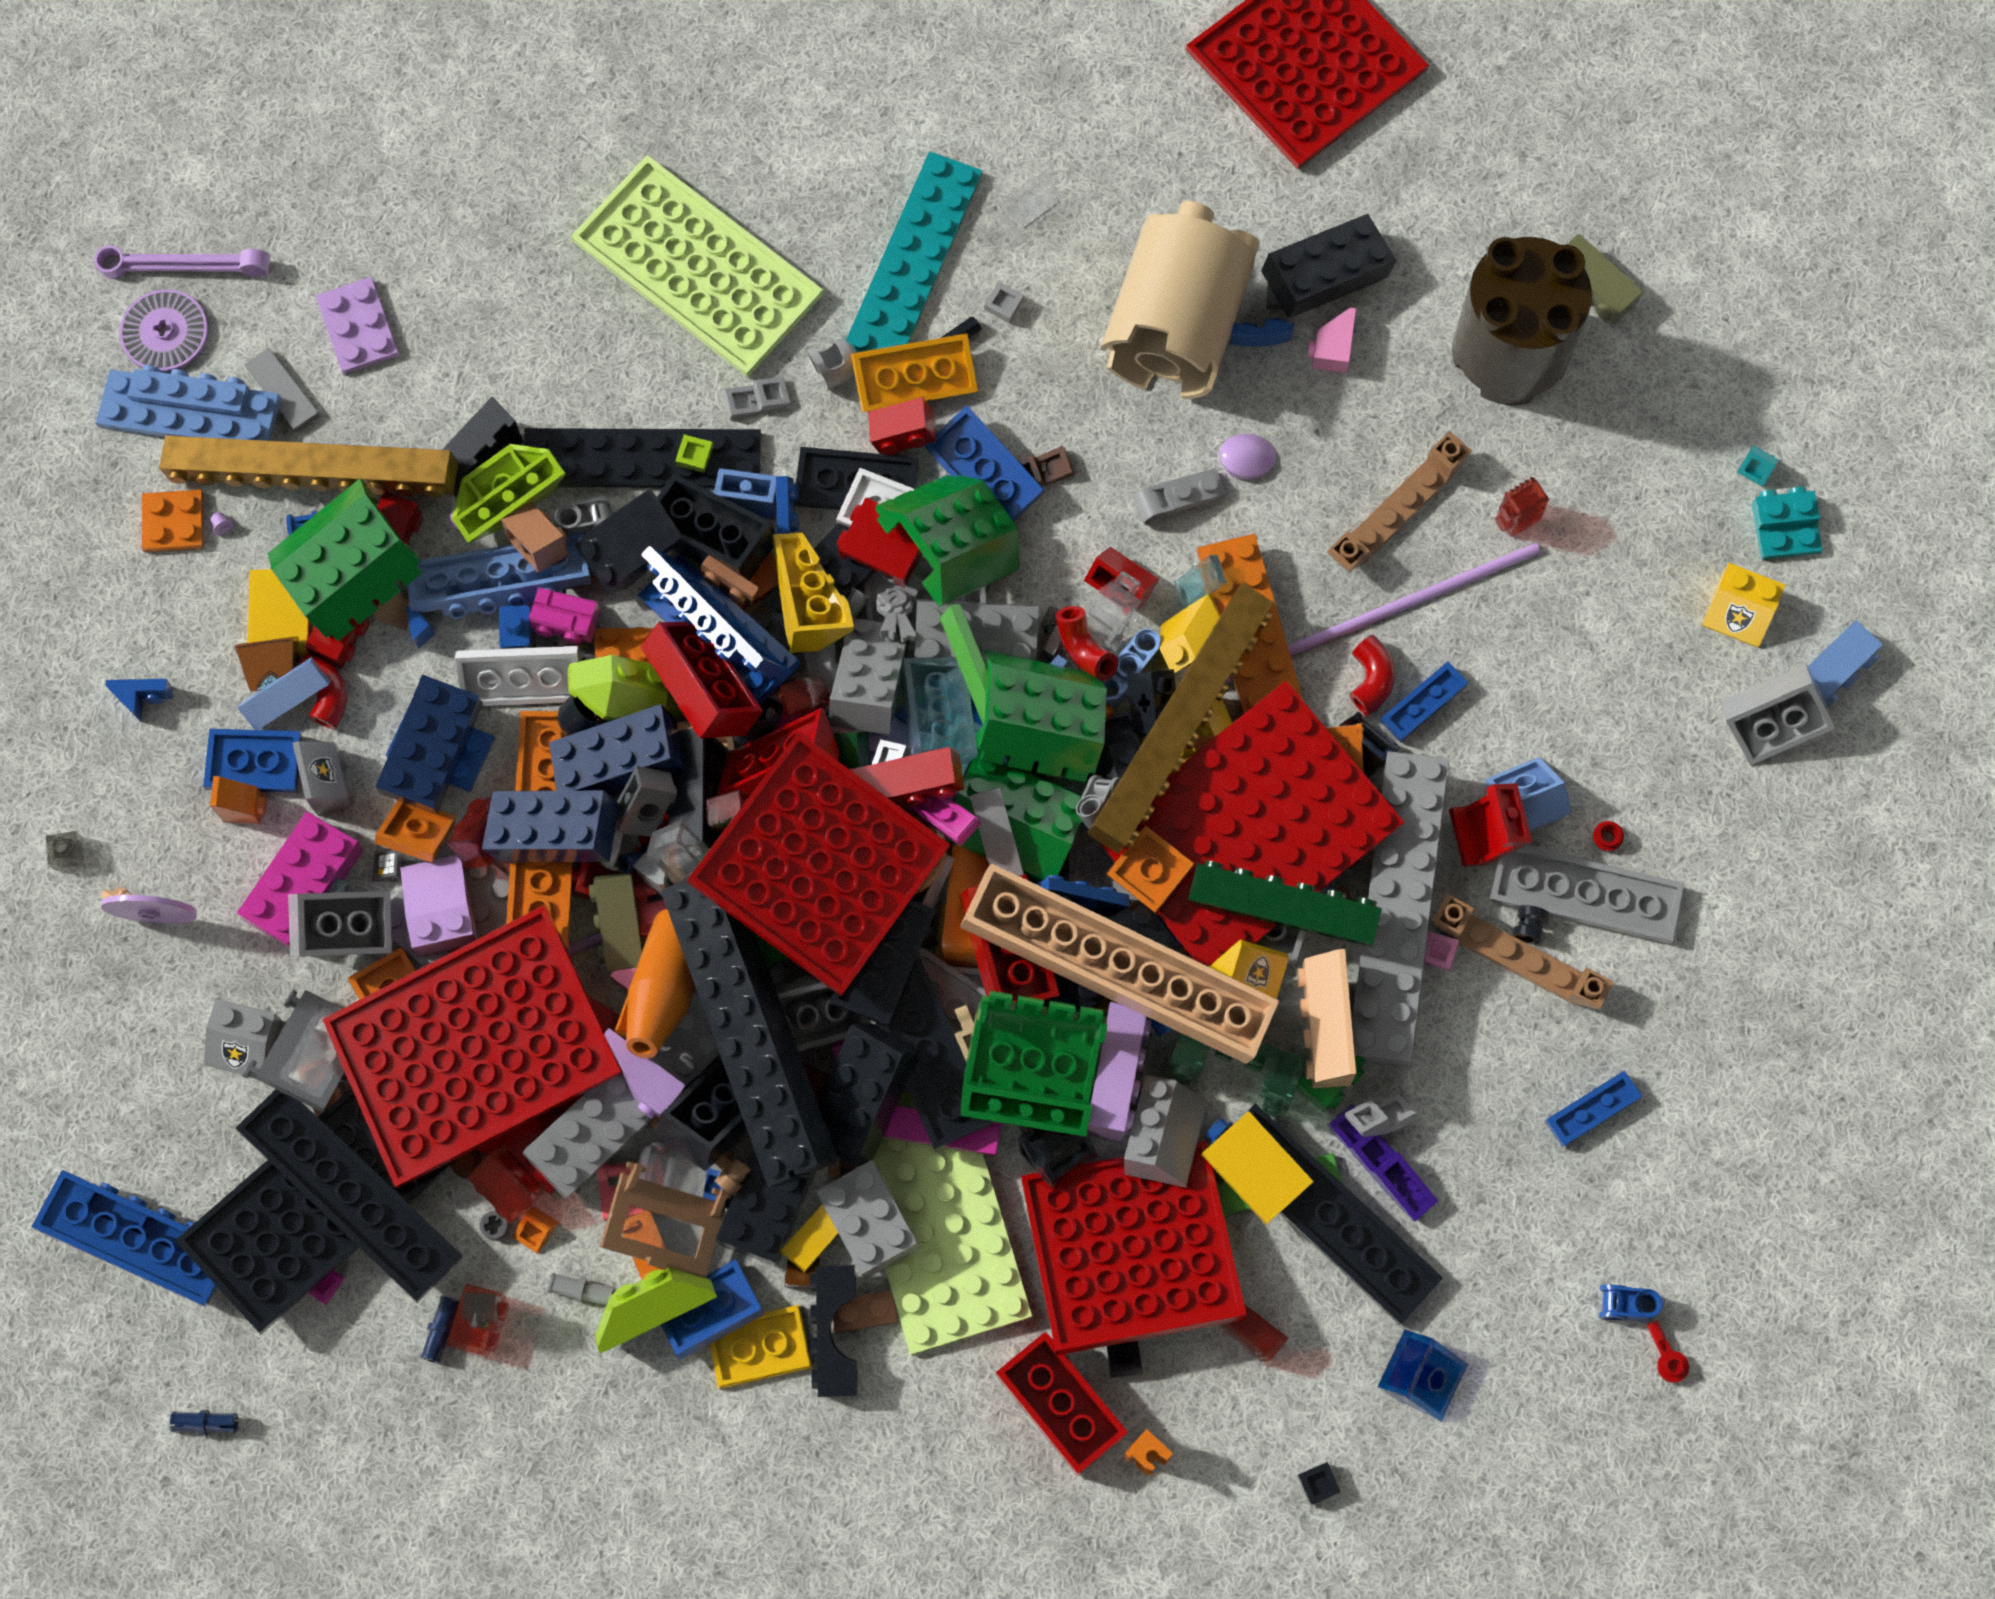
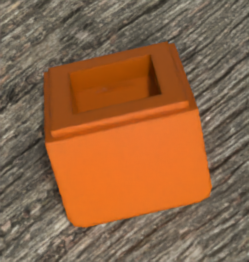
M533 1206L524 1213L512 1238L539 1254L559 1222Z

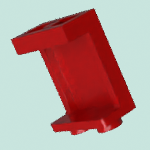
M865 497L862 505L857 504L850 517V520L853 522L848 531L843 530L838 538L836 546L839 547L840 558L846 560L849 557L893 578L894 584L905 588L922 556V552L901 523L891 533L887 534L877 521L880 515L876 512V505L879 503Z
M1518 783L1493 784L1486 788L1488 795L1468 806L1449 809L1464 867L1487 866L1532 842Z

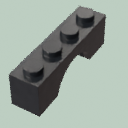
M817 1265L816 1272L810 1273V1292H816V1305H811L810 1319L811 1324H817V1337H811V1357H817V1370H812L811 1372L812 1389H818V1397L857 1396V1361L847 1357L837 1348L831 1332L832 1320L838 1308L856 1298V1265Z

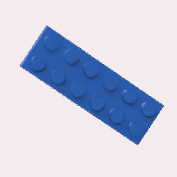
M681 554L676 558L791 671L790 675L801 666L799 660L719 588H714L706 583L703 576L700 575L701 572ZM657 577L637 595L664 622L684 621L678 616L679 610L675 605L670 606L659 597L660 591L653 584ZM733 660L730 661L759 705L784 682L774 676L769 679L759 670L755 673L745 664L742 665Z

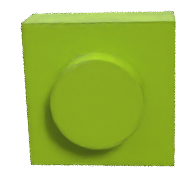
M684 434L675 460L676 466L705 473L713 449V442Z

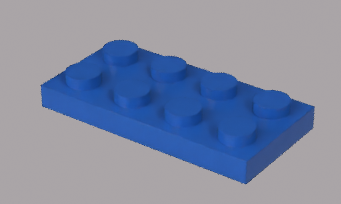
M967 405L936 434V442L924 446L951 476L962 475L983 480L1013 522L1046 492Z

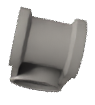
M598 496L584 501L561 505L555 512L557 527H561L566 535L584 532V535H586L593 527L610 516L608 510L610 505L609 498ZM569 517L576 519V522L571 525L562 523Z
M1093 775L1088 780L1087 787L1076 806V813L1088 830L1121 778L1115 777L1112 780L1103 779L1101 776Z

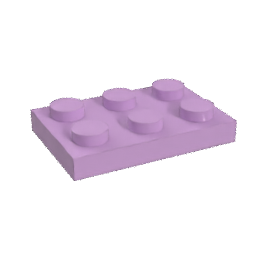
M372 277L316 295L343 375L399 356Z

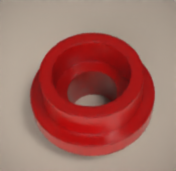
M1604 821L1594 829L1593 841L1603 851H1615L1624 841V832L1617 823ZM1603 833H1611L1613 841H1605Z

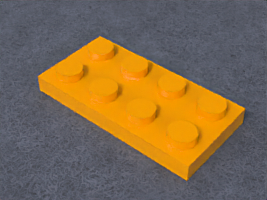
M967 333L851 354L862 413L921 397L926 401L978 392Z

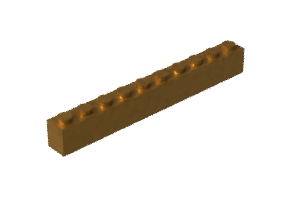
M165 435L159 469L169 481L177 484H185L186 481H197L203 485H214L216 482L226 483L233 487L253 484L259 488L282 486L286 489L298 490L299 487H309L321 492L328 489H339L344 492L361 478L373 494L382 495L386 491L396 492L403 496H412L414 493H420L440 498L442 495H453L459 462L450 450Z
M1245 583L1240 585L1087 833L1089 836L1118 854L1125 846L1128 848L1132 847L1140 832L1135 830L1140 821L1146 823L1155 807L1151 806L1155 796L1160 799L1170 785L1166 781L1169 773L1176 774L1184 762L1185 758L1180 756L1185 747L1190 750L1200 734L1196 732L1197 727L1200 723L1205 726L1212 716L1214 709L1210 706L1214 699L1218 701L1222 699L1229 687L1225 684L1228 676L1235 677L1244 663L1239 659L1244 651L1249 653L1258 640L1254 636L1258 628L1263 630L1272 617V614L1268 611L1273 601Z

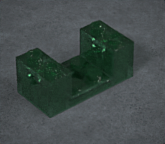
M1180 1033L1170 1060L1168 1074L1173 1075L1172 1080L1189 1086L1191 1082L1198 1083L1209 1050L1215 1051L1214 1056L1221 1060L1231 1062L1233 1058ZM1261 1042L1255 1058L1247 1064L1244 1063L1243 1066L1255 1072H1261L1262 1069L1268 1071L1257 1105L1262 1107V1110L1271 1117L1278 1118L1280 1114L1286 1116L1306 1058Z

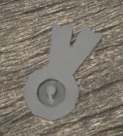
M890 588L878 594L876 600L877 611L886 617L881 627L880 637H888L894 640L896 630H898L902 643L908 640L916 641V633L907 618V615L913 610L912 596L903 589L896 590Z

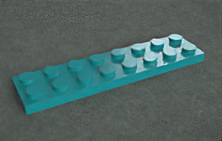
M931 151L928 152L846 338L853 345L856 352L909 344L981 180L983 170Z

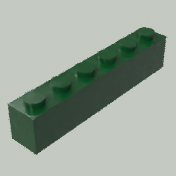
M1207 860L1205 865L1197 863L1188 899L1191 904L1371 948L1374 946L1382 908L1376 907L1377 902L1374 900L1359 897L1358 902L1345 899L1346 894L1338 891L1328 890L1326 895L1315 892L1316 887L1309 884L1297 883V886L1293 887L1285 885V879L1267 875L1266 880L1254 877L1255 872L1236 868L1235 872L1223 870L1224 865L1221 863Z

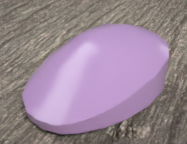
M1238 434L1228 438L1220 450L1221 461L1226 472L1238 480H1251L1266 475L1274 466L1276 459L1272 445L1267 440L1254 434Z

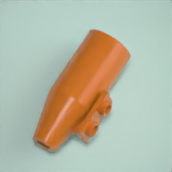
M667 909L659 912L653 920L615 1028V1032L626 1039L628 1051L640 1058H652L659 1052L689 1011L696 990Z

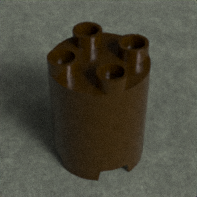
M1501 237L1490 244L1487 253L1478 262L1473 272L1453 337L1452 355L1455 367L1460 366L1466 377L1480 388L1482 398L1504 405L1528 404L1536 395L1547 391L1559 380H1562L1592 303V287L1587 271L1584 268L1585 257L1577 247L1560 245L1551 240L1538 237Z

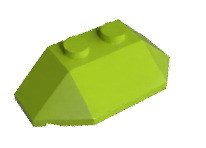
M509 444L462 478L455 511H453L451 519L470 544L502 530V518L530 502L536 505L548 497L566 473L549 449Z
M608 655L571 663L568 666L569 693L575 698L578 697L585 706L602 719L613 721L662 704L676 719L683 714L650 663Z
M668 1267L666 1270L657 1269L648 1273L643 1280L633 1285L625 1284L619 1287L614 1294L610 1295L595 1333L599 1353L601 1354L716 1298V1291L711 1279Z

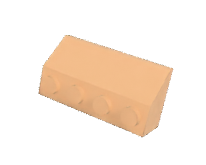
M1338 949L1305 958L1302 968L1297 969L1298 986L1304 987L1305 999H1300L1301 1018L1307 1017L1308 1028L1303 1030L1304 1049L1309 1048L1310 1060L1305 1061L1306 1079H1312L1313 1088L1351 1086L1356 1075L1345 949Z

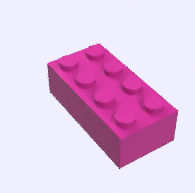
M306 811L239 908L237 914L244 922L290 949L288 894L335 893L363 853V848L358 841Z

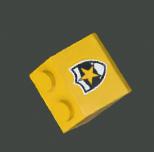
M1728 563L1720 577L1702 626L1759 648L1786 584Z
M1239 940L1209 967L1277 1000L1289 957L1287 953Z

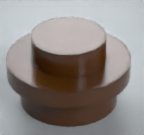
M475 1149L455 1159L451 1167L457 1176L465 1179L472 1178L481 1171L483 1158L479 1151Z

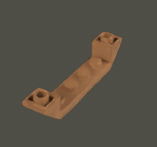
M1449 431L1429 451L1427 460L1352 533L1347 531L1327 553L1348 572L1365 564L1452 478L1472 450Z
M1446 894L1432 922L1448 937L1459 940V945L1569 1003L1600 1010L1614 981L1587 967L1583 972L1570 967L1472 915L1473 907Z

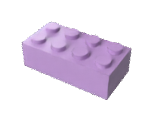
M1110 1002L1108 1026L1105 1042L1102 1043L1091 1100L1092 1110L1087 1135L1122 1142L1124 1134L1130 1135L1135 1111L1129 1110L1130 1104H1136L1140 1080L1135 1079V1074H1141L1146 1050L1140 1049L1141 1043L1147 1044L1152 1019H1147L1146 1016L1118 1003Z

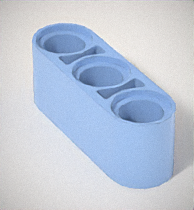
M1143 629L1137 632L1117 657L1118 668L1114 676L1107 681H1102L1106 688L1112 687L1118 691V694L1113 697L1106 696V704L1112 708L1119 706L1129 694L1127 674L1120 668L1123 665L1129 664L1136 668L1134 673L1146 672L1157 659L1160 651V637L1154 630ZM1150 642L1154 648L1150 651H1144L1139 647V644Z

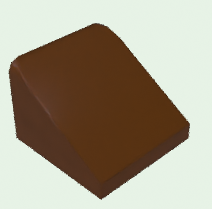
M820 1257L805 1273L787 1259L785 1287L810 1289V1273L816 1272V1266L819 1265Z

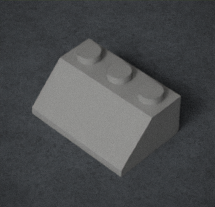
M1803 664L1721 701L1725 720L1750 765L1836 729L1819 687L1807 664Z
M1145 1075L1124 1156L1125 1175L1186 1188L1207 1100L1175 1080Z

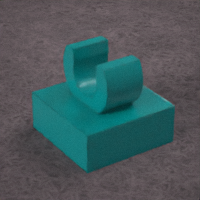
M1753 445L1737 473L1763 487L1779 459Z

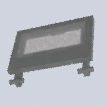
M292 990L284 1003L286 1008H294L292 1014L260 1069L255 1067L257 1062L251 1060L243 1077L257 1079L323 1112L339 1082L344 1084L347 1076L322 1019L343 1008L307 990L304 991L301 998L296 997L297 991Z

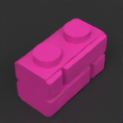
M539 587L529 615V623L532 629H535L534 632L543 637L551 638L555 634L563 636V639L571 644L580 645L582 641L590 643L600 616V607L596 601Z

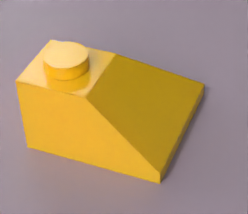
M1211 594L1205 595L1163 622L1160 626L1159 649L1169 669H1174V675H1185L1221 616Z

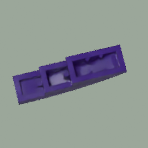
M1353 1104L1349 1105L1332 1119L1327 1126L1389 1197L1415 1222L1439 1201L1400 1153L1395 1152L1382 1135L1363 1137L1345 1118L1346 1112L1356 1108Z

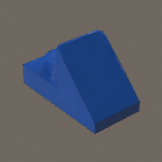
M167 679L106 680L105 686L140 722L142 718V699L154 704L162 703L164 699H173V686Z

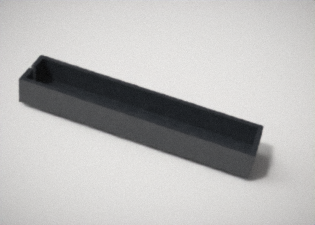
M689 877L661 891L767 1186L770 1188L791 1184L810 1175L811 1172H817L839 1160L755 932L688 884L686 880Z

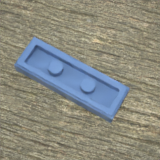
M311 657L239 703L237 708L255 730H259L328 686L330 680Z

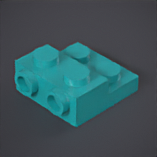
M1799 486L1791 488L1787 494H1777L1776 490H1765L1759 493V497H1755L1751 506L1762 560L1821 554L1823 549L1818 528L1820 514L1815 491H1807L1806 487Z

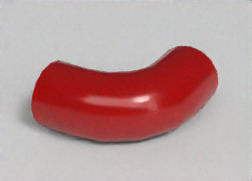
M1069 606L1059 610L1055 615L1062 644L1070 658L1090 676L1100 681L1111 679L1117 671L1118 658L1114 653L1102 648L1095 641L1087 624L1085 609L1079 606Z
M1374 634L1365 638L1352 652L1353 657L1365 670V679L1361 685L1349 694V697L1356 708L1367 717L1380 708L1391 695L1396 679L1393 659L1384 644Z
M306 653L299 661L298 666L312 657L330 680L328 686L317 692L316 703L309 714V718L321 726L336 730L343 718L348 701L345 681L333 665L320 657Z

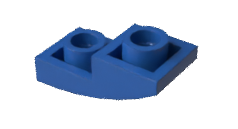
M1265 318L1263 328H1258L1255 324L1248 322L1234 323L1230 344L1250 347L1281 344L1291 340L1294 324L1288 323L1287 320L1282 318Z

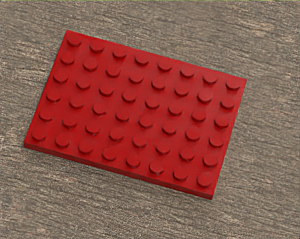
M1285 680L1182 763L1176 774L1171 772L1166 778V781L1170 783L1167 790L1160 799L1155 796L1151 803V806L1155 807L1153 813L1146 823L1140 821L1135 830L1141 832L1146 825L1195 864L1159 909L1157 915L1195 961L1209 967L1239 940L1256 944L1278 925L1191 904L1188 899L1197 863L1205 865L1206 860L1221 863L1224 865L1223 870L1235 872L1236 868L1255 872L1254 877L1266 880L1267 875L1285 879V885L1296 887L1297 883L1315 886V892L1319 893L1404 824V821ZM1100 843L1115 863L1128 848L1125 846L1118 854Z
M545 905L322 1019L396 1188L403 1187L623 1074L604 1036L605 1031L550 911Z

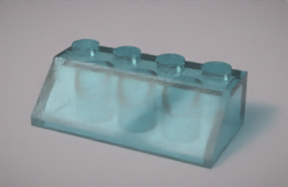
M956 657L904 658L901 683L909 748L912 749L910 756L951 747L960 754L961 766L976 758L978 751L970 693Z

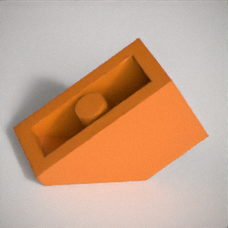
M213 776L210 807L223 822L260 824L261 815L266 814L267 799L259 788L231 779Z

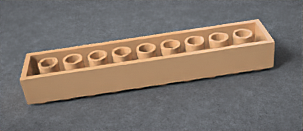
M992 863L985 871L960 925V928L1245 1064L1255 1058L1279 1000Z

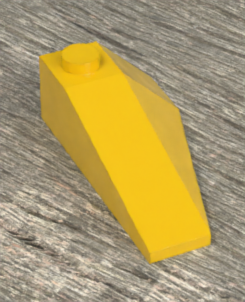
M803 533L773 535L784 626L790 653L821 651L854 630L849 603L844 595L841 596L834 586L835 581L830 574H826L819 563L820 558Z

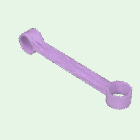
M108 245L97 251L94 262L100 273L110 279L118 278L126 271L241 272L247 276H267L269 274L270 255L259 249H245L241 251V254H123L118 247ZM110 255L120 257L116 267L103 269L102 262L106 257Z

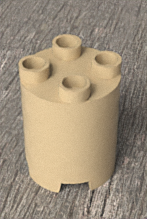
M1195 201L1182 202L1177 214L1148 215L1142 226L1100 347L1103 351H1106L1107 348L1110 349L1107 369L1125 382L1144 390L1147 388L1153 375L1174 382H1181L1180 396L1183 399L1200 398L1209 394L1216 379L1255 263L1260 242L1254 235L1241 230H1227L1212 223L1214 212L1208 206Z

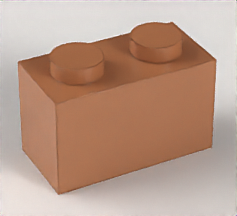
M532 502L501 519L506 539L538 573L568 556L565 544L568 542L565 532L561 527H555L546 511L543 509L540 511Z

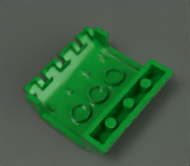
M946 475L934 480L933 483L929 482L915 488L914 491L910 490L896 496L894 499H889L876 505V512L880 515L877 521L887 534L891 533L901 523L934 569L922 584L938 607L944 606L1006 577L1020 568L1018 528L983 480L962 475Z
M361 478L267 553L272 571L304 616L326 638L332 635L337 641H340L355 629V626L350 621L352 617L358 624H361L378 610L377 605L373 602L375 598L384 605L402 590L396 581L400 580L405 586H408L423 573L417 566L422 560L412 547L403 543L376 506L378 500Z
M982 649L981 655L987 668V689L984 725L979 729L975 737V751L981 752L980 761L1002 765L1005 755H1007V767L1031 771L1034 761H1036V773L1060 777L1064 767L1065 779L1086 783L1088 775L1091 773L1095 774L1105 740L1107 688L1102 681L1084 671Z
M976 751L964 778L965 790L958 792L954 802L975 816L970 795L1000 787L1023 873L1038 882L1045 880L1047 876L1058 875L1082 821L1076 813V806L1083 794L1067 786H1062L1058 782L1038 773L1007 767L1006 761H1003L1002 765L980 761L981 752ZM977 828L960 847L987 858L980 831ZM947 837V840H948L949 842L958 845L957 843H955L954 841H952L951 839H949V838Z
M990 991L988 997L982 996L975 1015L965 1068L960 1115L1086 1137L1092 1110L1089 1100L1100 1043L1105 1042L1108 1026L1107 1017H1103V1010L1081 1006L1080 1011L1075 1012V1005L1050 1001L1048 1007H1044V1000L1019 995L1015 1002L1012 1001V994Z

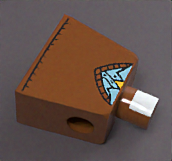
M298 636L235 645L251 692L259 691L296 668L299 663Z

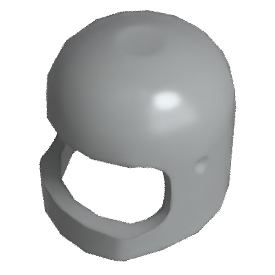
M838 339L832 341L831 346L821 351H818L815 347L806 350L817 374H822L824 378L822 384L826 390L855 377L851 354L857 352L847 340Z

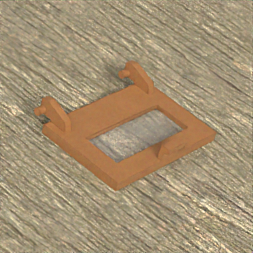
M628 1161L626 1167L631 1169L630 1175L620 1173L599 1247L648 1261L647 1265L664 1270L670 1267L706 1278L716 1244V1237L726 1208L724 1203L726 1198H731V1194L723 1189L713 1188L712 1194L717 1195L716 1200L713 1201L640 1179L639 1176L641 1172H646V1167Z

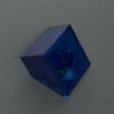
M1404 1329L1377 1387L1394 1399L1442 1422L1468 1364L1433 1338Z

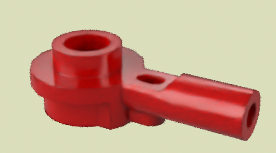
M1658 1320L1647 1324V1328L1661 1355L1657 1361L1658 1374L1663 1380L1670 1383L1682 1381L1689 1373L1690 1366L1687 1358L1682 1353L1671 1349Z

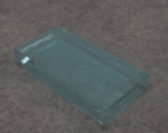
M1209 555L1174 583L1183 609H1185L1205 595L1213 593L1227 581L1218 555Z

